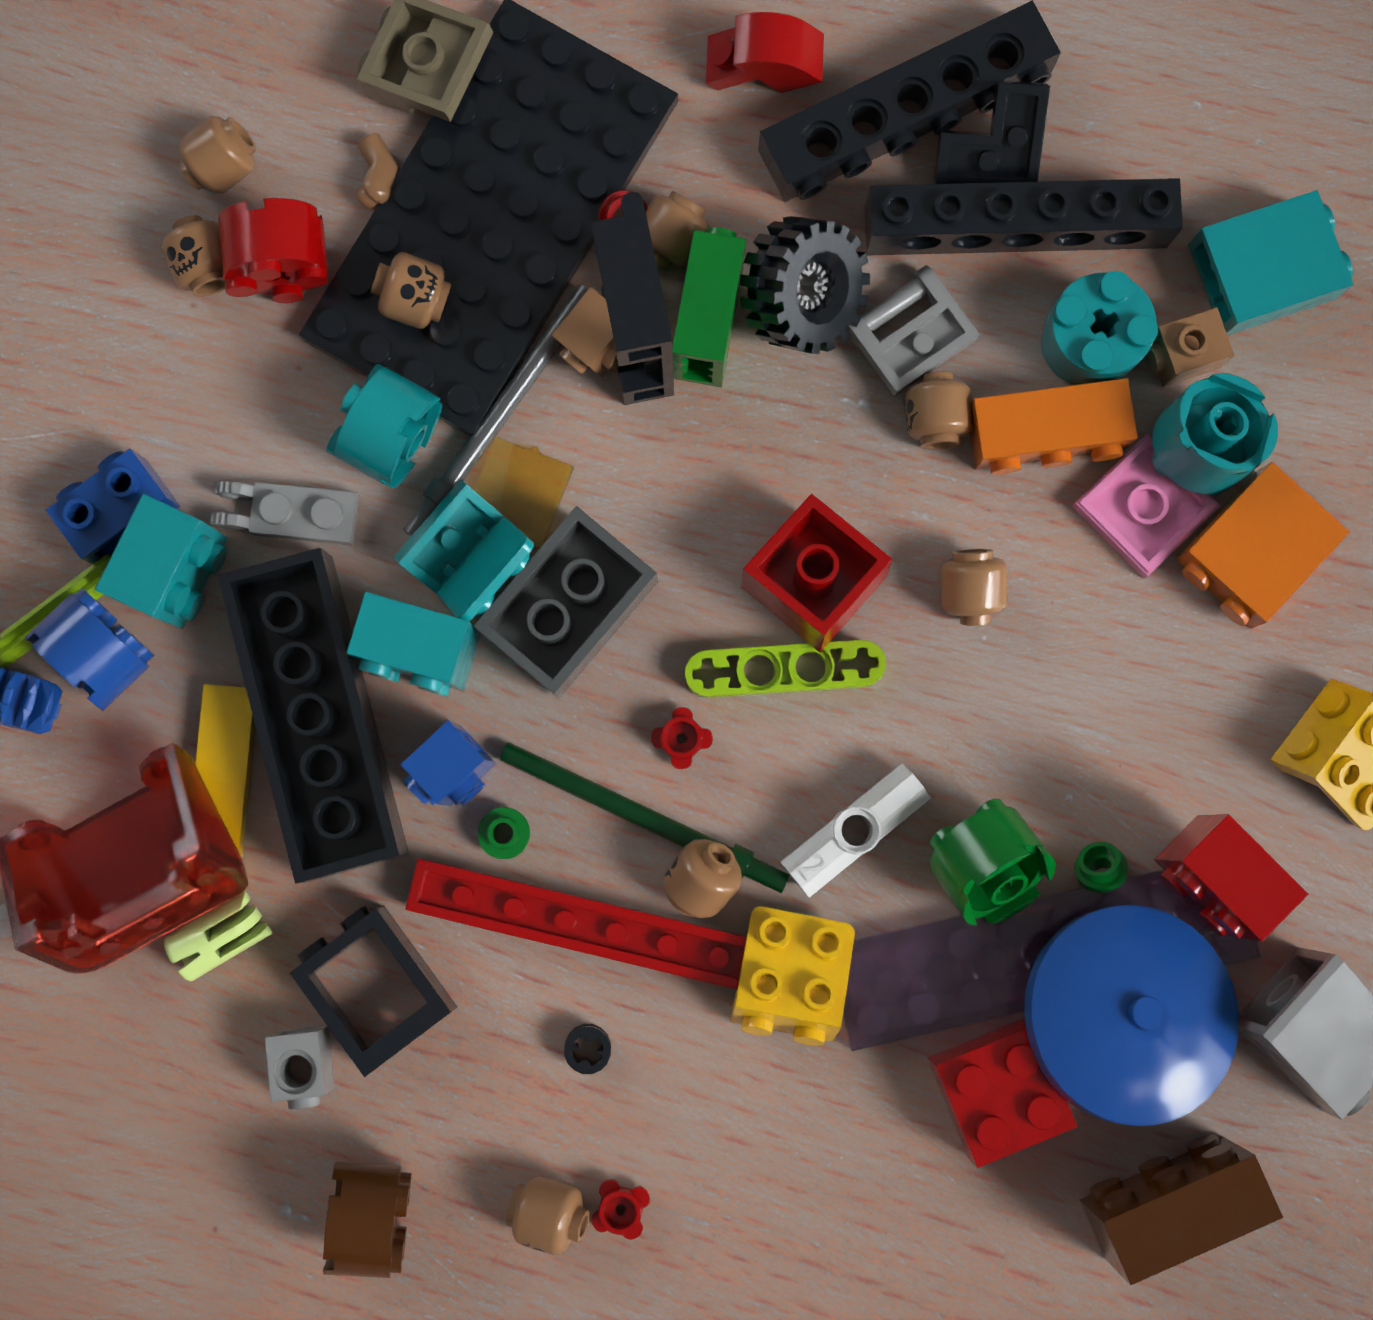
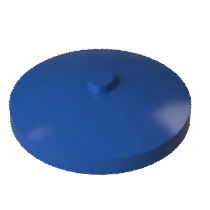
M1121 905L1094 910L1079 916L1062 927L1043 947L1033 965L1026 987L1024 1008L1026 1032L1030 1047L1033 1049L1042 1073L1055 1090L1070 1104L1095 1118L1122 1125L1148 1126L1170 1122L1183 1117L1199 1107L1214 1093L1224 1079L1234 1057L1238 1039L1239 1012L1236 994L1229 973L1217 952L1198 931L1183 920L1167 912L1146 906Z

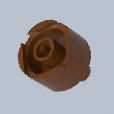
M335 1162L332 1180H336L335 1195H329L323 1251V1260H326L323 1268L324 1275L390 1278L391 1273H401L407 1227L397 1226V1217H406L412 1173L401 1172L400 1165Z

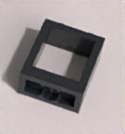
M365 905L340 923L345 931L329 944L322 937L297 955L302 964L290 972V975L364 1077L458 1008L385 906L376 908L371 912ZM375 929L425 998L427 1004L368 1047L315 973Z

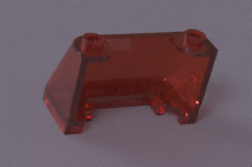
M174 743L152 751L139 766L140 778L146 785L145 787L67 830L43 820H29L21 823L15 830L0 837V871L15 950L65 972L76 974L96 971L232 899L246 889L248 886V876L244 861L193 758L187 751Z

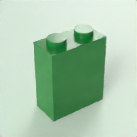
M710 227L706 229V232L698 230L693 232L672 346L673 375L675 380L721 388L723 386L740 292V275L743 274L744 268L743 262L746 239L738 238L737 234L729 229Z

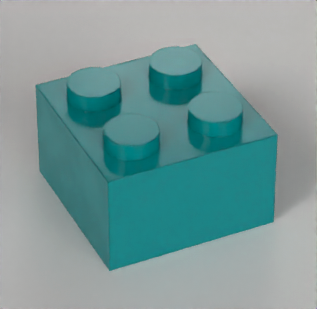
M142 494L95 590L151 617L183 629L187 620L192 621L198 615L203 605L204 594L201 591L209 575H215L225 561L227 547L224 545L228 537L203 521L148 495Z
M365 592L346 654L360 660L358 669L368 672L369 675L397 683L400 674L411 676V685L417 686L424 691L448 697L450 688L464 692L481 633L467 620Z

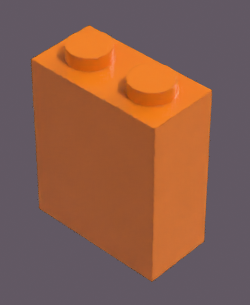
M1272 461L1253 474L1175 560L1184 567L1182 574L1193 586L1202 591L1208 589L1222 602L1220 608L1230 620L1240 626L1247 625L1249 628H1254L1267 623L1347 537L1350 531Z

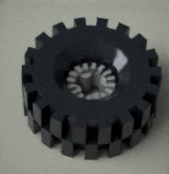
M783 217V222L774 221L767 226L770 235L758 234L753 243L759 249L756 253L747 252L743 262L750 265L749 275L741 274L739 285L747 287L748 295L740 297L741 308L751 310V313L745 317V320L749 327L758 329L755 335L759 339L769 342L770 345L810 354H820V350L829 352L836 348L834 341L844 343L850 337L846 329L847 326L857 327L862 318L856 311L858 306L866 307L868 296L861 295L862 286L870 285V273L862 272V266L869 263L866 252L856 251L862 243L857 235L848 234L850 228L843 224L804 217ZM801 286L802 292L799 294V293H798V292H800L799 287Z

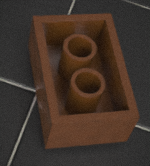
M1212 1134L1190 1142L1187 1145L1188 1152L1175 1158L1169 1159L1168 1156H1159L1144 1162L1138 1167L1140 1173L1121 1181L1119 1177H1112L1093 1185L1090 1188L1091 1195L1079 1200L1105 1259L1130 1285H1133L1282 1219V1213L1255 1154L1223 1136L1218 1138L1217 1135Z

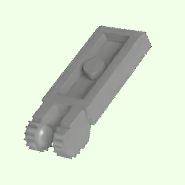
M214 482V494L225 499L252 500L250 517L223 511L211 513L209 525L213 527L248 531L253 536L354 545L360 497L357 492L255 482L254 486L239 482Z

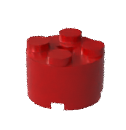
M263 198L264 208L247 211V201L225 208L219 214L218 222L223 280L228 295L233 297H248L254 294L272 295L273 301L277 303H295L303 299V291L328 283L322 214L318 217L315 206L295 199Z

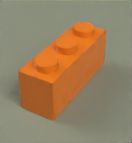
M1128 378L974 398L972 401L973 430L970 433L975 470L990 468L992 475L1017 472L1022 469V463L1041 461L1042 468L1061 467L1071 464L1072 457L1090 454L1092 461L1095 462L1113 460L1122 457L1123 450H1126L1138 439Z

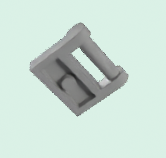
M927 265L912 274L913 280L862 314L857 327L848 325L846 328L850 334L849 339L859 347L894 397L920 380L922 375L930 373L974 343L980 336L936 273ZM925 297L932 303V307L881 342L872 333L921 298Z

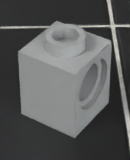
M328 1026L279 1031L265 1037L271 1103L287 1101L288 1109H303L320 1105V1097L327 1095L335 1089ZM294 1055L303 1056L310 1062L312 1076L309 1082L298 1081L292 1076L290 1061Z

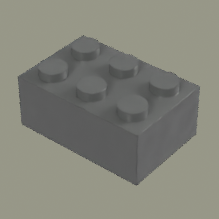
M576 506L475 623L474 627L559 699L658 583V575L638 556Z

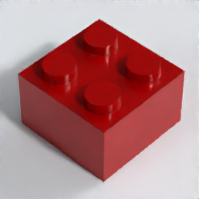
M811 493L743 568L741 588L813 648L821 652L886 579L893 559Z
M1229 814L1197 815L1153 859L1164 870L1160 875L1163 882L1178 896L1185 898L1189 895L1202 908L1198 913L1200 919L1221 937L1227 933L1237 940L1245 938L1263 942L1309 895Z
M1024 1018L927 1058L965 1152L977 1168L1077 1127L1067 1100L1049 1083L1039 1067L1033 1049L1029 1044Z

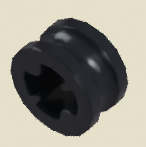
M581 1024L575 1027L568 1034L565 1041V1059L574 1071L581 1074H594L601 1071L608 1064L611 1056V1041L608 1034L595 1024ZM584 1035L588 1041L595 1040L596 1038L601 1041L603 1048H597V1054L601 1056L596 1061L591 1062L586 1056L579 1060L576 1058L573 1050L579 1049V1044L575 1043L579 1037Z

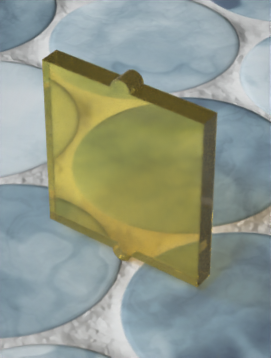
M495 437L474 490L533 541L534 547L540 549L546 541L574 466L541 454L536 446L527 449Z

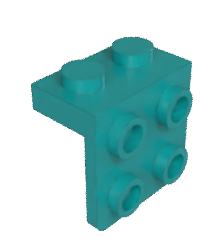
M460 479L393 558L435 592L457 618L471 621L474 617L480 616L487 611L494 601L495 592L508 577L515 576L525 567L529 560L530 552L534 547V542Z

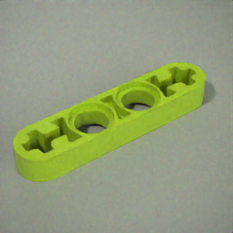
M868 640L829 642L821 652H818L809 643L705 650L697 652L689 659L685 668V680L691 692L702 698L857 689L872 686L882 677L886 669V658L882 649L877 644ZM858 650H864L867 659H875L876 667L868 670L867 678H859V673L856 669H841L839 673L843 681L832 680L835 664L830 651H840L838 662L855 659ZM814 653L824 661L825 673L820 680L807 682L797 674L796 662L803 654ZM757 656L768 659L774 668L772 680L761 686L750 683L744 673L747 661ZM727 658H738L736 677L740 685L739 688L728 687L730 677L715 679L714 688L710 689L704 688L702 680L693 679V671L701 670L702 661H712L713 669L721 670L730 668Z

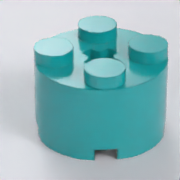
M1121 271L1093 273L1077 279L1062 292L1046 317L1041 337V348L1048 366L1060 379L1070 384L1073 382L1080 385L1123 379L1145 357L1158 334L1153 304L1144 290L1133 282L1127 274ZM1090 327L1100 328L1103 332L1094 334Z
M377 364L367 377L364 387L354 384L345 395L340 411L347 416L343 425L339 426L331 436L326 452L376 481L395 489L407 478L416 465L410 459L417 452L420 446L426 448L442 410V403L438 402L441 398L387 367Z
M1228 373L1212 374L1209 378L1197 380L1162 411L1155 422L1152 433L1154 450L1152 462L1154 468L1158 473L1169 477L1179 486L1195 493L1216 496L1230 489L1265 461L1276 446L1278 422L1274 413L1269 416L1261 402L1266 397L1259 388L1248 380Z

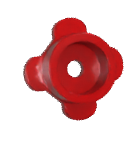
M679 707L673 711L672 719L664 727H657L652 731L651 742L654 747L662 748L671 757V764L675 768L686 769L691 766L693 756L701 749H708L712 745L713 735L709 729L701 728L693 720V713L690 709ZM680 733H684L687 736L685 743L677 741V736Z
M615 1179L605 1180L599 1187L601 1201L599 1209L592 1215L593 1227L599 1232L609 1231L612 1234L623 1235L629 1240L639 1237L643 1231V1225L640 1221L643 1208L647 1207L650 1203L648 1191L642 1186H637L633 1189L620 1186ZM619 1204L626 1207L625 1213H617L616 1206Z

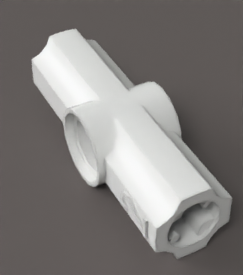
M901 763L847 808L838 812L830 822L780 861V863L806 896L810 898L862 854L872 850L883 837L923 806L931 797L915 775ZM852 815L862 817L869 829L867 839L857 846L847 843L842 836L841 830L843 822Z

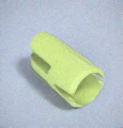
M245 890L165 937L164 947L171 963L182 959L185 965L177 971L185 980L194 981L273 933L266 922L253 927L262 915L255 905L242 909L251 899Z

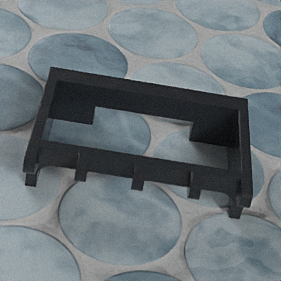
M628 192L622 197L621 209L623 216L590 222L603 284L601 290L607 303L619 365L617 369L625 405L674 396L672 338L644 202L641 195L636 192Z

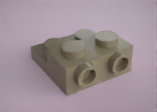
M394 0L392 6L388 7L381 17L380 31L370 51L365 52L360 60L356 80L370 99L413 114L414 110L417 109L451 122L493 35V31L486 21L428 0Z

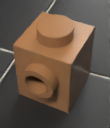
M590 287L553 332L552 336L565 346L559 355L577 371L583 374L589 367L603 377L608 370L613 371L619 365L606 299Z
M1214 308L1159 326L1158 334L1145 358L1151 373L1158 375L1162 387L1220 369L1235 355L1218 308Z

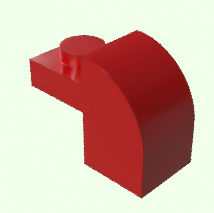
M752 12L736 15L734 28L708 35L706 84L716 90H722L758 79L776 91L784 93L821 83L823 75L824 33L804 20L787 14Z

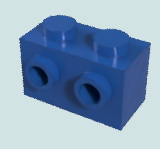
M131 448L125 452L118 451L106 457L98 465L99 471L83 483L75 482L62 489L56 496L57 502L45 510L81 560L90 564H94L104 555L113 554L142 494L148 495L175 509L181 507L148 461Z
M447 720L400 765L409 774L404 780L405 785L424 804L429 802L432 805L436 803L438 805L452 806L453 804L458 805L460 803L464 806L485 787L486 784L481 778L497 763L462 726Z

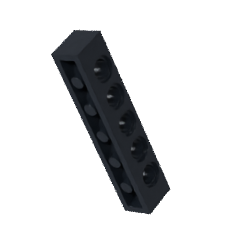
M1032 0L760 131L758 151L784 202L799 196L800 200H805L820 193L827 186L826 182L844 174L845 178H851L864 172L871 166L872 160L886 153L893 157L906 152L916 144L917 138L934 131L935 135H939V130L949 131L962 121L963 116L977 109L980 113L993 110L996 80L1046 83L1052 76V70L1061 52ZM994 57L1002 58L1008 62L1010 68L998 69L990 63L989 59ZM957 79L965 85L966 89L963 91H953L943 81ZM904 100H911L916 102L922 110L917 113H908L902 110L898 103ZM862 121L869 122L876 128L877 132L871 135H863L858 133L853 125ZM814 143H823L833 153L826 157H817L810 153L808 147Z
M1180 178L870 186L865 204L867 256L1167 248L1183 229Z

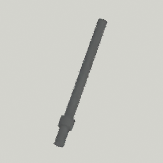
M583 285L577 287L487 412L475 433L469 437L441 478H433L422 494L425 500L403 529L410 537L460 479L465 480L562 345L552 334L588 291V288Z

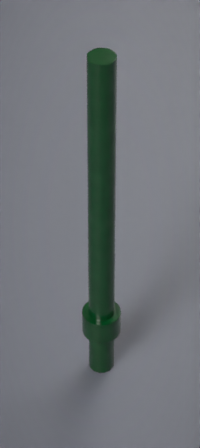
M510 742L506 744L501 754L500 761L679 846L684 847L693 840L701 839L721 843L733 852L741 868L742 878L745 876L779 893H782L790 874L754 858V852L735 843L734 847H730Z

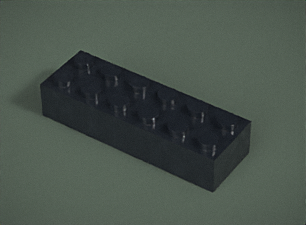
M316 548L218 575L295 884L311 882L409 855L363 672L358 669L360 661L346 654L352 637V630L333 557L322 548Z

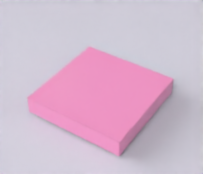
M1148 433L1072 505L1143 579L1149 576L1220 507L1210 495L1189 491L1176 484L1169 477L1157 472L1152 462L1154 454L1152 437Z

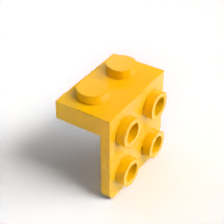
M1331 678L1270 760L1280 771L1318 786L1354 826L1363 830H1369L1373 827V693Z
M756 907L752 911L749 920L739 984L732 1005L730 1022L741 1024L740 1029L754 1035L769 1036L772 1035V1030L793 1034L794 1041L810 1046H822L825 1041L833 1042L842 1025L855 937L854 928L845 922L768 907Z

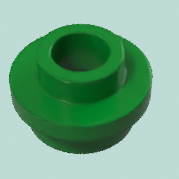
M499 807L489 811L482 818L478 827V840L482 849L488 855L497 859H511L521 854L527 847L530 840V826L525 816L519 811L509 807ZM501 823L509 824L513 830L512 839L505 844L498 842L494 836L495 828Z
M1094 842L1081 850L1075 861L1074 870L1077 881L1082 887L1092 892L1104 893L1117 889L1125 882L1128 876V863L1125 855L1114 845L1107 842ZM1101 868L1108 869L1103 872H1095L1096 870Z

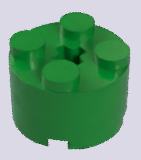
M997 798L982 804L974 815L968 817L957 826H946L940 829L930 840V846L934 851L930 859V871L964 920L970 925L977 926L975 918L984 917L989 925L1019 913L1041 894L1035 886L1045 875L1051 881L1056 870L1054 858L1019 812L1012 807L1005 806L1002 800Z

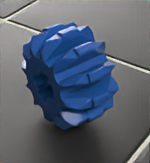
M0 667V725L36 734L49 732L54 720L58 718L62 705L60 704L62 690L57 684L51 683L48 680Z

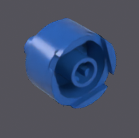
M83 588L76 594L71 593L25 637L27 641L33 644L32 647L74 688L76 686L79 689L83 688L90 695L87 699L102 711L112 704L150 667L147 662L154 657V654L121 624L113 630L111 627L118 620Z

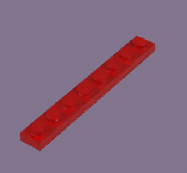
M422 858L417 860L405 910L736 990L738 989L747 936Z

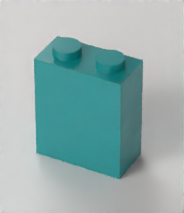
M1318 190L1203 227L1189 242L1188 247L1212 309L1218 308L1227 336L1336 300L1354 285L1352 281L1353 267L1351 260L1346 252L1340 250L1334 234L1335 220L1333 213L1328 205L1323 204Z

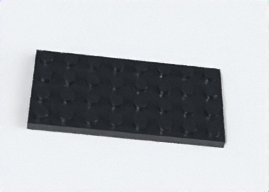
M504 0L489 23L493 35L451 122L432 116L394 178L392 196L384 204H378L299 333L300 338L306 343L366 377L379 364L441 398L438 401L442 403L439 419L468 436L475 433L487 412L513 378L593 245L594 239L590 222L599 221L598 214L603 200L615 191L626 190L678 103V93L512 0ZM401 252L440 265L445 273L444 281L451 283L439 322L431 320L422 329H416L382 316L378 310L380 296L370 293L379 264L382 263L390 266L393 258Z

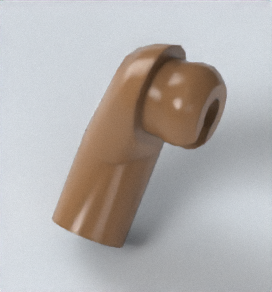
M378 133L370 134L358 143V148L370 168L363 180V185L357 189V198L360 204L369 210H375L379 203L384 204L392 196L394 178L400 170Z

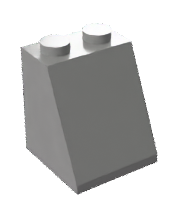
M1299 947L1239 1013L1238 1032L1322 1111L1343 1120L1346 1115L1350 1116L1360 1111L1366 1105L1371 1095L1369 1090L1373 1086V994L1336 954Z

